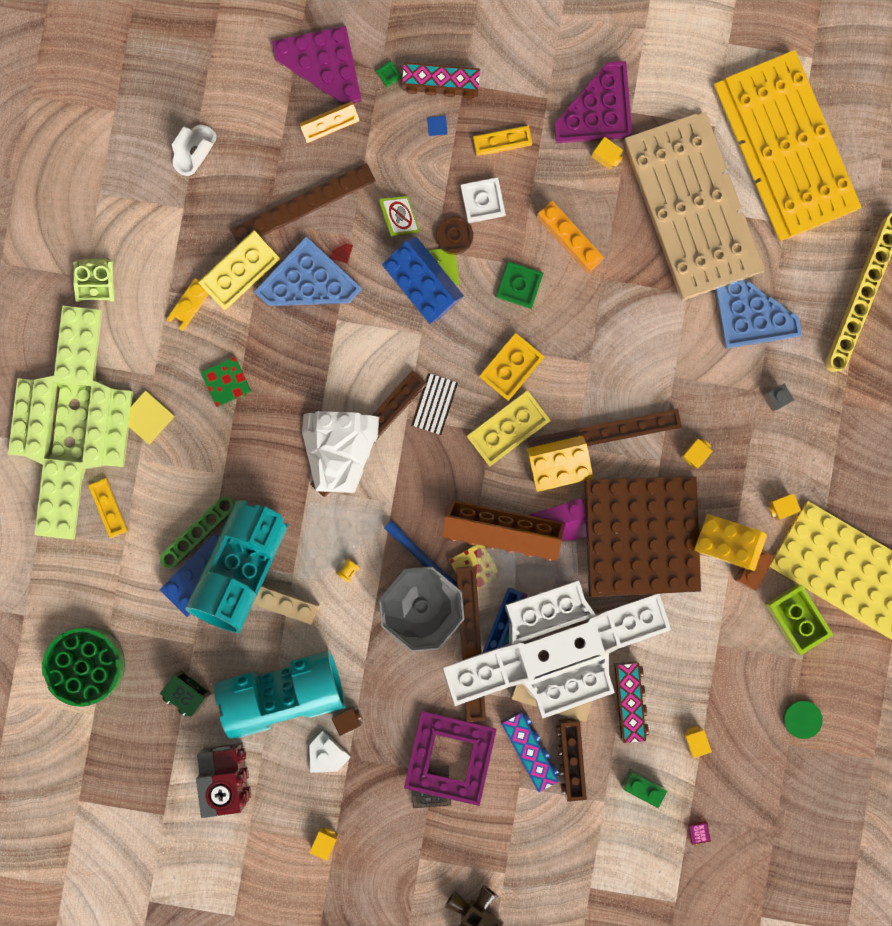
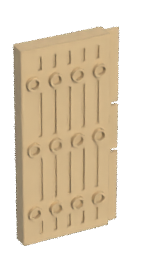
M706 112L698 115L696 113L624 139L623 144L681 301L750 278L765 271L743 212L739 214L736 212L741 210L742 207L729 173L722 174V172L727 171V167Z

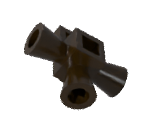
M482 885L476 902L471 899L467 903L454 891L445 904V908L461 914V924L459 926H502L504 924L501 919L486 910L498 898V895L485 885Z

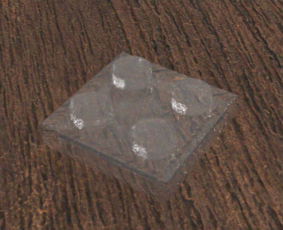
M477 548V587L516 588V552L509 553L498 548Z

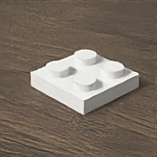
M498 177L461 185L468 223L506 215Z

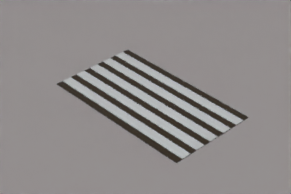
M428 373L426 378L427 385L423 388L411 426L442 435L458 382Z

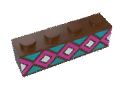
M404 62L402 89L409 94L425 92L426 95L434 96L437 93L444 94L446 97L461 95L463 98L473 99L478 97L480 69Z
M637 661L614 663L621 741L623 743L646 741V736L649 735L648 724H645L644 716H647L646 704L643 705V697L646 695L645 686L641 685V678L644 677L643 666H640Z

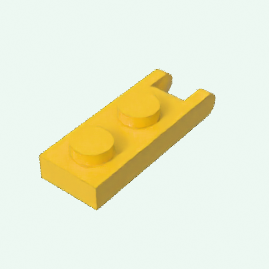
M196 278L167 318V321L170 323L175 317L183 323L179 328L181 331L185 330L209 295Z

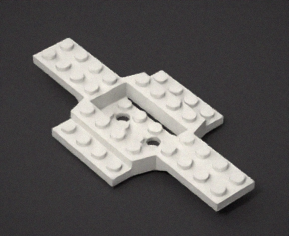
M574 581L506 604L505 608L510 620L509 644L444 666L442 670L454 706L511 686L523 684L532 698L535 699L540 717L543 719L615 693L609 676V653L621 647L670 631L671 628L660 594H653L595 614L584 598L580 582ZM584 620H588L587 623L546 636L544 638L526 644L521 643L523 641L561 629L563 627ZM578 637L583 638L585 642L581 649L576 648L574 645ZM541 650H546L548 652V659L542 662L538 658V653Z

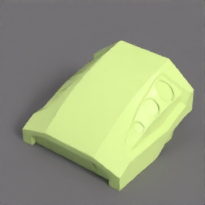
M102 258L82 259L73 262L76 302L83 300L115 301L113 260Z

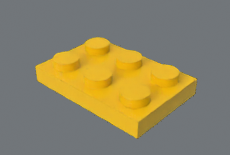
M515 333L479 378L509 401L545 356Z

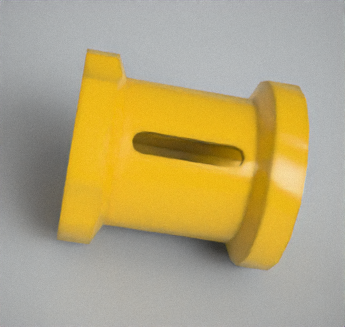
M347 558L345 560L346 563L340 571H336V574L350 583V578L360 567Z

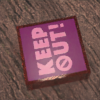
M707 821L687 824L692 845L711 842Z

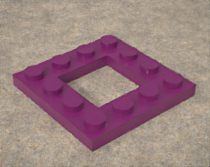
M421 711L404 788L480 806L497 729ZM436 735L473 743L465 782L427 773Z

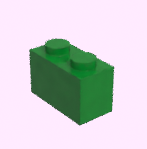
M629 769L621 784L624 791L658 809L667 793L664 786L632 769Z

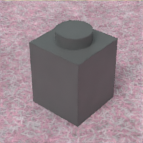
M785 383L763 394L772 411L778 410L794 401Z

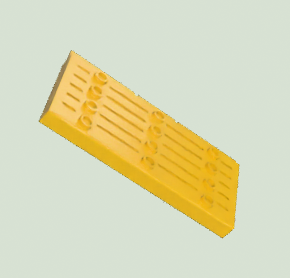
M796 50L729 76L725 80L714 84L737 142L744 140V143L740 144L739 147L753 180L760 178V182L755 185L779 242L862 208Z

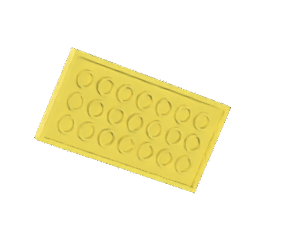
M806 501L776 551L769 568L796 584L803 585L806 590L892 640V550L813 503Z

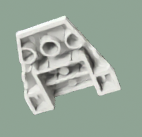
M316 411L315 413L303 415L302 435L316 491L355 493L364 471L363 467L366 460L369 459L370 450L378 437L379 417L361 415L355 412Z

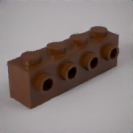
M577 719L559 720V725H556V734L561 740V745H557L558 756H562V764H559L560 776H564V783L561 784V793L565 795L567 802L587 800L580 721Z

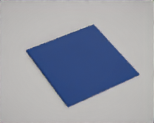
M446 116L427 117L429 136L448 134Z

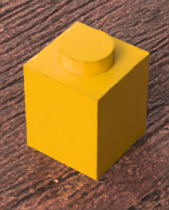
M604 137L593 152L592 158L610 170L613 165L617 167L623 159L621 157L623 150Z
M695 439L680 457L691 467L698 469L713 451L710 449L711 445L706 440Z
M789 493L768 502L769 514L775 520L783 519L801 511L794 493Z
M692 726L687 729V732L683 733L689 753L693 758L712 752L703 728Z
M320 827L310 854L327 861L338 837L335 831L329 827Z

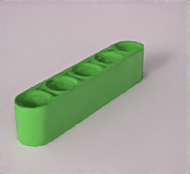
M222 497L217 500L160 556L162 566L165 568L178 566L228 518L235 501L229 497ZM225 500L229 501L231 505L228 511L222 509V503ZM210 514H214L217 518L213 525L208 522ZM197 527H200L203 531L200 538L194 535V530ZM183 540H185L189 545L186 551H183L180 548V544ZM168 554H172L175 558L172 565L166 560Z

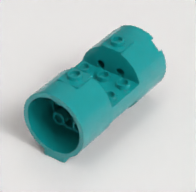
M241 500L235 502L185 607L186 611L198 619L233 633L241 632L289 527V524L283 523L284 518L277 512L260 505L248 506L247 501Z
M330 650L292 660L290 667L267 672L259 676L255 671L220 680L215 682L214 686L216 705L219 706L221 715L219 718L229 739H237L272 729L271 724L303 715L306 718H311L346 708L340 676Z

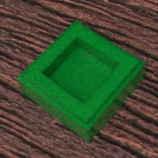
M392 61L376 70V74L386 88L402 78L401 73Z

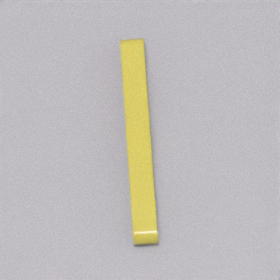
M892 213L886 216L880 224L827 356L825 365L830 372H837L846 368L892 255V225L890 223ZM883 236L888 237L889 244L883 241ZM876 253L882 256V261L876 259ZM869 271L874 272L875 279L869 277ZM862 288H865L868 291L867 297L863 296L861 292ZM855 305L860 307V314H857L855 312ZM848 323H851L854 326L853 332H850L848 330ZM841 340L844 341V342H846V344H847L846 350H844V349L841 348V346H840ZM834 358H837L840 361L839 367L834 366Z

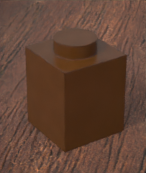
M354 706L334 715L331 719L339 736H342L360 727L363 717L359 709L355 710Z

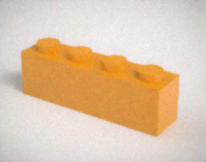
M553 200L538 213L537 219L587 274L603 260L602 254Z

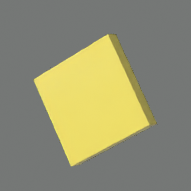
M145 391L130 408L128 427L150 445L175 415L148 391Z

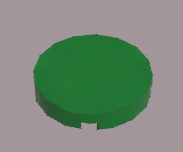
M797 700L786 708L783 715V723L792 736L799 739H809L820 731L823 724V716L815 704L806 700Z

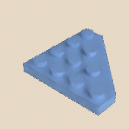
M305 237L254 293L268 306L347 304L362 291V288L311 240Z
M741 280L715 289L725 349L802 336L799 317L785 309L783 305L772 297H768L761 292L759 288L749 281Z

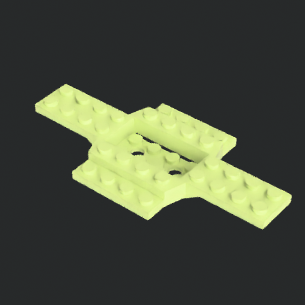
M62 306L54 376L35 380L17 378L8 454L25 456L43 464L35 535L74 540L81 485L85 470L104 465L124 467L133 391L112 389L96 382V361L102 310ZM58 385L60 391L54 430L52 455L49 456L56 392ZM73 399H77L80 402V406L76 410H72L69 405ZM68 437L75 439V445L71 448L65 445V440Z

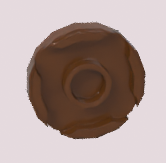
M452 216L445 218L436 229L438 246L448 254L458 255L464 253L473 242L471 225L461 217Z

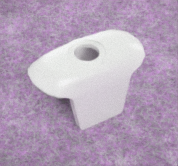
M200 124L192 129L185 126L182 128L172 143L174 152L173 167L177 172L190 176L194 174L204 161L216 141V133L210 127ZM194 146H198L193 155H191V149Z

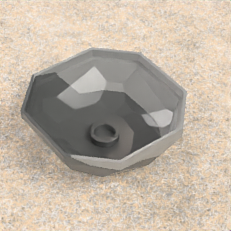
M432 566L404 569L379 599L381 627L411 652L439 650L464 620L462 591Z

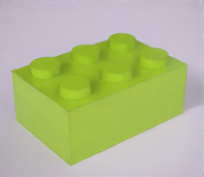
M795 584L764 604L792 650L798 655L804 654L833 636V633L803 585Z

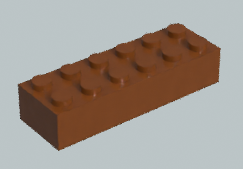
M452 500L445 516L442 537L448 538L451 541H464L470 545L478 544L490 549L498 548L509 553L517 552L528 557L537 556L548 561H558L565 523Z

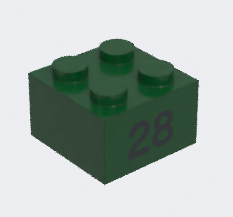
M182 670L174 674L160 692V695L163 696V701L169 705H175L179 708L178 712L181 715L189 716L190 718L199 711L212 694Z

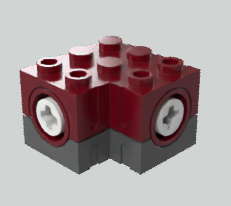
M242 743L207 747L197 754L199 775L196 778L201 818L241 813L247 802H249L251 787L247 786L246 780L249 779V770L244 764L246 749L242 748Z

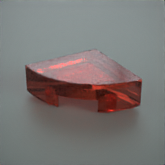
M345 244L336 248L329 258L348 264L353 245Z

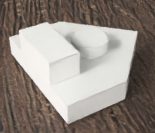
M324 730L309 745L310 773L338 772L351 758V755Z

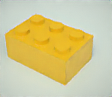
M583 435L527 448L532 478L537 492L593 479L587 443Z
M707 514L695 551L755 571L767 534L761 530Z

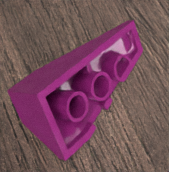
M581 498L529 514V516L565 523L562 541H573L587 536L586 511Z

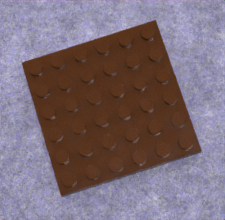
M697 477L584 480L589 597L701 592L700 553L695 551L699 538Z

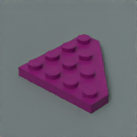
M346 26L272 41L276 62L282 66L284 65L302 79L307 80L325 94L336 99L342 105L351 101L352 103L362 102Z
M626 61L607 62L597 76L592 79L584 91L555 122L556 144L603 140L604 137L609 140L625 139L632 136Z

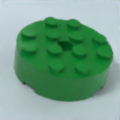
M91 626L78 627L57 636L47 647L42 661V675L45 678L48 690L61 702L78 707L96 704L110 696L120 685L125 672V657L118 641L107 631ZM81 662H84V663L86 664V666H87V670H86V671H83V670L81 669V667H80V663H81Z

